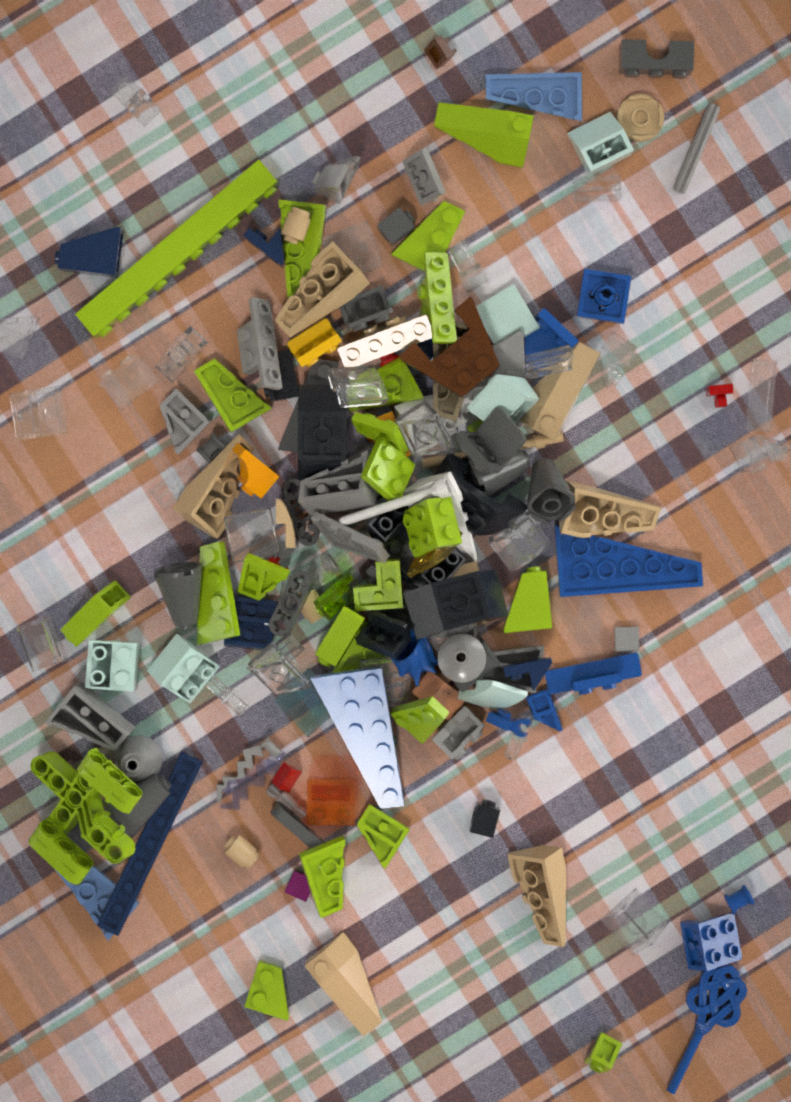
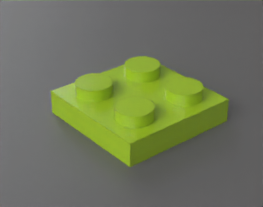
M383 436L377 438L360 477L385 499L391 501L403 496L416 464Z

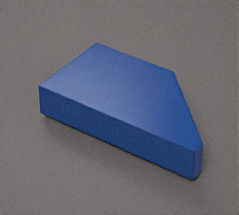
M548 689L527 695L526 700L533 719L557 731H563Z

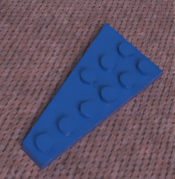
M554 526L559 597L703 586L701 562L594 535L581 538L560 533V527Z

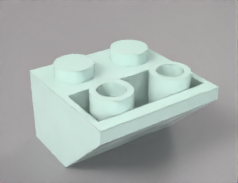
M611 112L567 133L587 176L631 156L634 151L623 127Z
M497 374L490 378L488 385L473 397V401L467 406V409L482 421H485L496 407H503L516 424L534 406L539 397L525 378Z
M176 634L147 671L160 685L188 703H191L220 666L191 642Z
M89 640L85 688L131 692L137 690L140 642Z

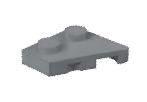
M518 329L492 345L500 364V368L493 373L494 375L500 374L526 379L524 335L522 330Z

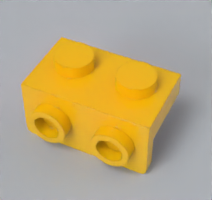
M323 318L287 341L286 344L300 366L306 365L309 367L319 360L318 357L325 352L329 354L335 351L342 340L328 319Z

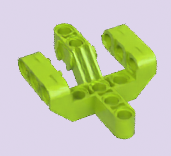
M98 748L88 751L78 766L77 771L55 751L45 752L32 759L30 768L33 774L61 800L50 816L39 823L28 839V842L68 882L78 885L84 880L94 865L90 856L67 836L78 822L81 838H84L110 863H120L134 854V841L125 833L123 825L119 826L109 817L111 814L104 810L101 795L106 798L105 801L107 803H111L119 811L129 815L142 797L143 792L111 760H107L99 752Z

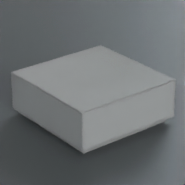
M638 626L614 627L615 651H639Z

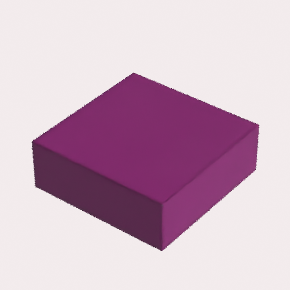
M294 869L285 893L306 902L311 892L304 873Z

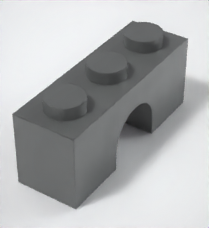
M622 39L619 45V74H625V77L634 78L639 77V74H649L650 78H662L663 75H672L675 79H684L693 72L694 41H670L667 45V55L663 59H653L648 55L646 40Z

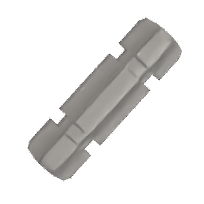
M273 783L267 788L266 793L272 798L275 797L276 802L289 813H294L293 816L301 821L307 815L308 810L302 805L299 806L298 802L286 791H281Z

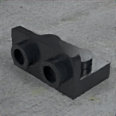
M290 349L277 352L282 389L263 388L265 398L270 397L271 402L299 397Z

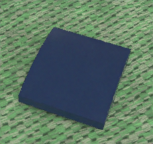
M234 596L240 636L224 639V646L271 652L273 633L270 631L269 622L277 607V601L264 599L258 601L253 598Z

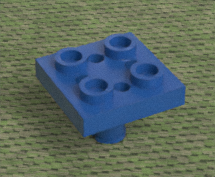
M584 269L576 317L624 324L632 276ZM589 292H592V293L590 294V296H593L594 293H595V297H594V298H590V297H589ZM600 305H601V306H604V307H601V308H600L601 310H604V309H605L604 312L599 311V306H600Z

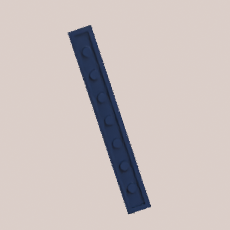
M181 751L168 778L171 784L169 788L171 793L147 821L135 846V852L129 858L97 924L98 927L119 936L203 761Z

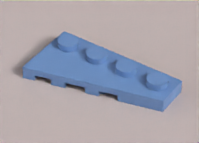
M582 72L485 75L486 100L582 121Z
M94 865L84 880L78 885L68 882L58 873L97 925L117 884ZM137 900L135 901V903H134V905H133V908H132L130 914L133 912V910H134V909L137 907V905L140 903L139 901H137ZM100 928L104 933L103 935L109 941L114 934Z

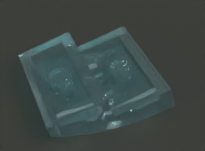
M310 668L274 699L283 712L293 720L307 737L311 736L331 717L310 679L311 676L315 675Z

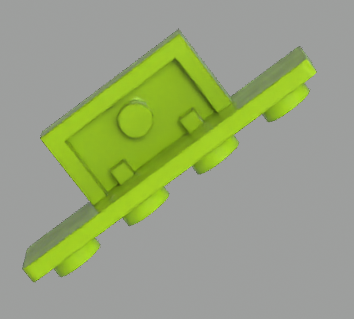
M426 252L424 254L426 277L417 288V297L421 299L422 306L419 316L424 314L428 316L433 343L453 344L457 341L448 254L443 252Z

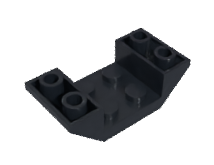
M299 384L298 480L302 481L326 469L331 471L341 466V462L347 458V385Z
M449 451L433 476L451 471L462 493L463 501L460 503L462 511L467 513L466 527L478 536L508 534L528 509L527 505L510 493L499 504L493 498L477 489L462 478L469 464Z
M408 506L377 515L367 525L370 537L376 538L384 544V549L390 555L387 560L400 559L401 575L409 583L422 587L429 583L451 578L466 560L453 546L437 548L421 557L415 558L410 550L407 529L403 523L404 511L409 509Z
M496 569L476 571L448 578L403 593L416 640L439 635L442 631L484 620L488 622L509 616Z

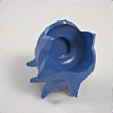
M410 630L412 641L395 660H391L397 667L400 677L409 674L414 678L415 686H419L422 672L436 673L433 665H438V658L435 656L428 639L416 640L414 631Z

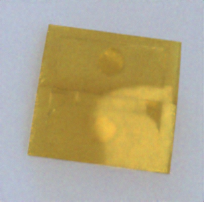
M456 546L437 548L421 557H414L407 575L412 577L436 566L446 559Z

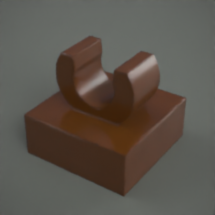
M442 35L434 38L424 49L436 70L443 67L457 52L456 49L451 50L447 43L450 39L443 38Z

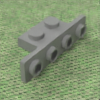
M252 297L249 299L252 321L237 329L243 374L251 375L259 370L260 382L263 388L280 390L282 389V380L270 301Z

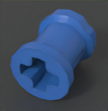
M742 885L740 890L731 895H723L733 914H736L738 909L748 904H755L745 885Z

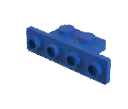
M637 653L547 670L545 673L549 694L573 690L574 692L578 691L579 695L592 693L593 688L601 686L603 690L613 689L617 687L616 683H620L622 680L642 676Z

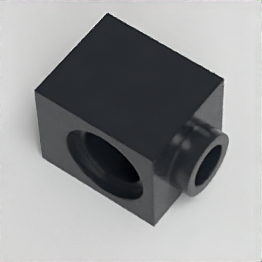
M483 799L482 803L476 801L469 827L471 833L490 838L494 837L500 814V808L496 807V802Z

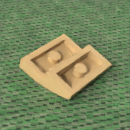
M276 499V524H286V548H297L296 531L290 512L283 500Z

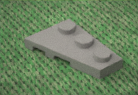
M315 512L311 518L333 547L384 564L390 556L384 549V544L376 538H370L318 512Z

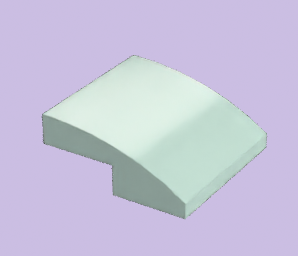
M514 284L476 306L485 330L493 344L518 329H521L524 337L540 328Z
M477 680L475 690H465L464 692L459 690L457 699L496 710L517 704L527 697L528 691L493 680Z

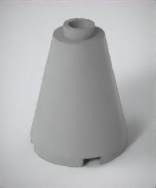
M143 735L132 736L126 739L117 749L115 764L134 783H138L159 773L163 764V754L153 739Z

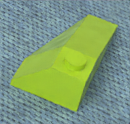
M439 102L434 127L473 147L474 150L482 152L499 164L523 168L534 116L513 111Z

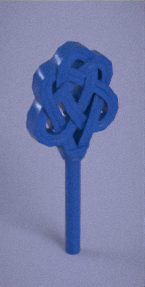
M727 964L709 971H702L698 983L691 986L686 993L685 1002L690 1011L697 1014L694 1027L695 1032L666 1089L672 1094L676 1093L703 1036L710 1032L716 1024L722 1027H731L739 1021L741 1015L740 1003L746 997L747 987L741 980L738 970L733 965ZM730 973L731 977H726L724 974ZM723 987L724 991L718 995V988ZM707 990H709V992H708V1000H709V1002L706 1003V1001H707ZM698 994L697 1005H696V1004L694 1003V998H695V996ZM710 1013L711 1016L706 1019V1014Z

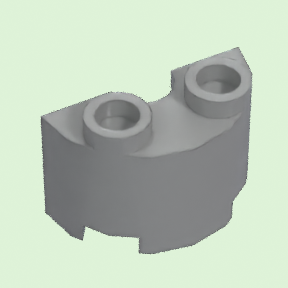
M463 706L455 716L437 731L438 733L432 740L452 760L454 758L458 760L467 751L464 748L469 741L475 743L483 735L481 730L485 725L466 706Z

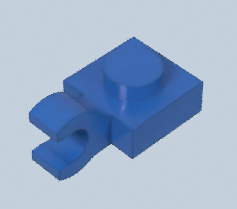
M503 709L488 713L486 722L506 731L510 730L519 737L527 736V733L521 730V724L527 726L532 724L527 718L517 720L511 717L512 714Z

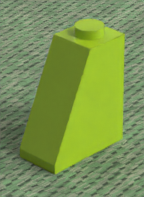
M540 566L526 568V572L520 574L508 610L509 616L506 617L503 625L504 633L552 628L547 572L545 570L541 571Z
M115 580L95 594L60 631L69 642L78 647L132 597Z
M344 605L315 653L318 656L317 661L328 668L331 664L336 667L364 621L365 616Z

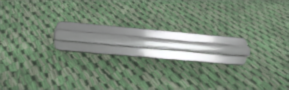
M709 103L673 188L674 191L680 194H685L719 114L720 107L718 105Z

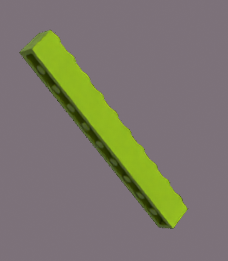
M258 159L75 315L96 339L99 336L104 338L113 330L112 325L117 321L123 322L131 315V309L136 305L138 307L144 305L149 300L148 295L154 290L158 292L167 285L168 282L166 280L172 275L176 277L182 273L188 261L191 259L195 261L204 253L203 249L207 245L211 244L213 246L223 237L221 234L227 228L229 230L234 229L241 222L239 218L245 213L248 215L253 213L259 207L258 202L264 197L266 199L272 197L277 192L278 181Z

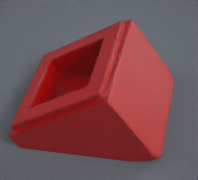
M283 762L271 782L277 788L290 792L302 771Z

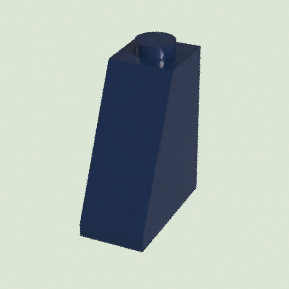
M114 227L60 244V250H56L55 264L58 265L60 271L118 278L124 231L121 227Z

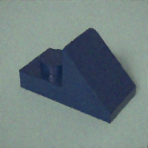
M249 228L243 235L244 238L283 268L285 259L281 228L278 229L269 242H266L268 237L260 230L256 229L253 231Z
M549 656L502 666L504 676H510V680L525 678L524 673H528L531 689L534 691L551 666L552 658Z

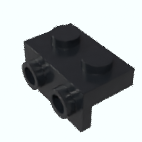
M369 610L367 612L369 623L355 637L357 645L395 660L412 641L408 625L404 621L396 620L386 616L384 613Z

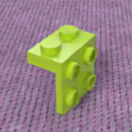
M451 496L447 498L426 499L404 511L403 523L407 529L410 550L415 558L421 557L437 548L456 546L462 543Z

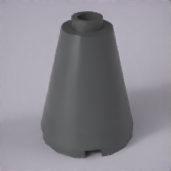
M521 449L518 450L499 474L481 473L473 466L474 462L469 456L462 458L464 462L469 464L466 469L467 473L463 474L464 479L488 496H492L528 471V465H530L528 454Z
M548 458L539 459L533 464L527 500L530 516L536 521L545 524L550 523V520L558 519V522L563 521L575 509V496L554 461Z
M181 562L172 564V567L168 568V570H165V566L155 569L153 571L154 577L174 626L179 627L180 630L194 628V624L198 622L201 564L197 565V562Z
M155 774L136 783L142 790L143 795L129 815L119 811L111 803L106 801L103 803L105 810L111 814L110 818L115 823L118 822L120 825H123L125 833L130 838L137 835L170 795L169 788L171 784L164 775L160 777Z

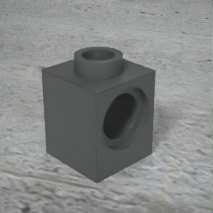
M399 207L377 225V229L390 246L393 247L414 230L413 222L415 220L407 210L403 212Z

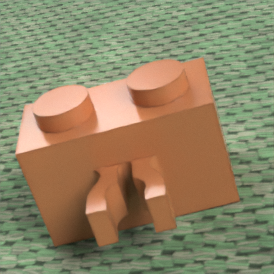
M427 672L425 676L421 674L419 686H416L412 691L420 700L433 696L449 711L446 717L447 720H450L465 702L457 699L460 689L454 681L448 679L442 672H439L438 675L432 672Z

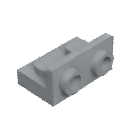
M428 148L421 149L402 161L420 205L435 202L439 196L446 193Z

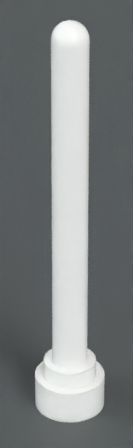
M442 478L436 480L430 488L343 516L339 519V523L346 526L434 496L435 498H447L451 496V489L447 479Z

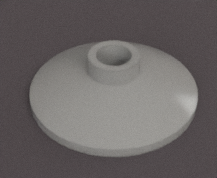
M457 634L449 637L441 645L438 652V665L448 679L459 683L470 682L483 672L486 665V652L483 645L475 637L467 634ZM460 653H464L466 656L463 662L457 661V655Z

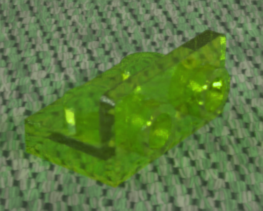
M349 572L328 587L313 602L318 613L326 617L327 620H330L346 604L341 597L350 589L348 584L354 579Z

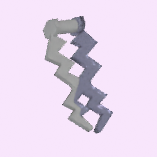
M269 737L262 744L243 750L245 761H237V777L222 776L224 784H216L218 802H221L223 792L231 794L230 784H239V791H232L233 803L221 804V808L240 810L239 798L249 800L248 785L265 787V774L276 775L280 768V759L286 753L282 752L270 741ZM263 747L276 758V760L266 759L268 766L256 765L257 777H246L244 768L253 769L252 755L263 757Z

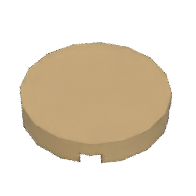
M636 94L622 102L617 111L616 120L623 127L630 141L642 143L650 141L658 135L663 127L665 116L662 106L653 97L646 94Z

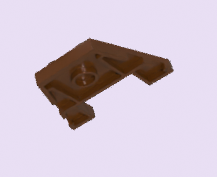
M471 296L454 310V313L469 331L445 351L430 361L418 345L414 343L398 356L403 363L410 365L423 375L425 374L462 398L500 368L498 359Z

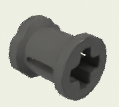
M214 433L210 435L211 438L201 448L198 447L196 449L209 464L226 447Z

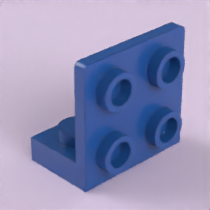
M545 308L534 318L540 328L524 337L525 361L542 377L579 342Z
M729 912L705 921L686 920L680 922L688 969L709 971L742 959L735 914Z

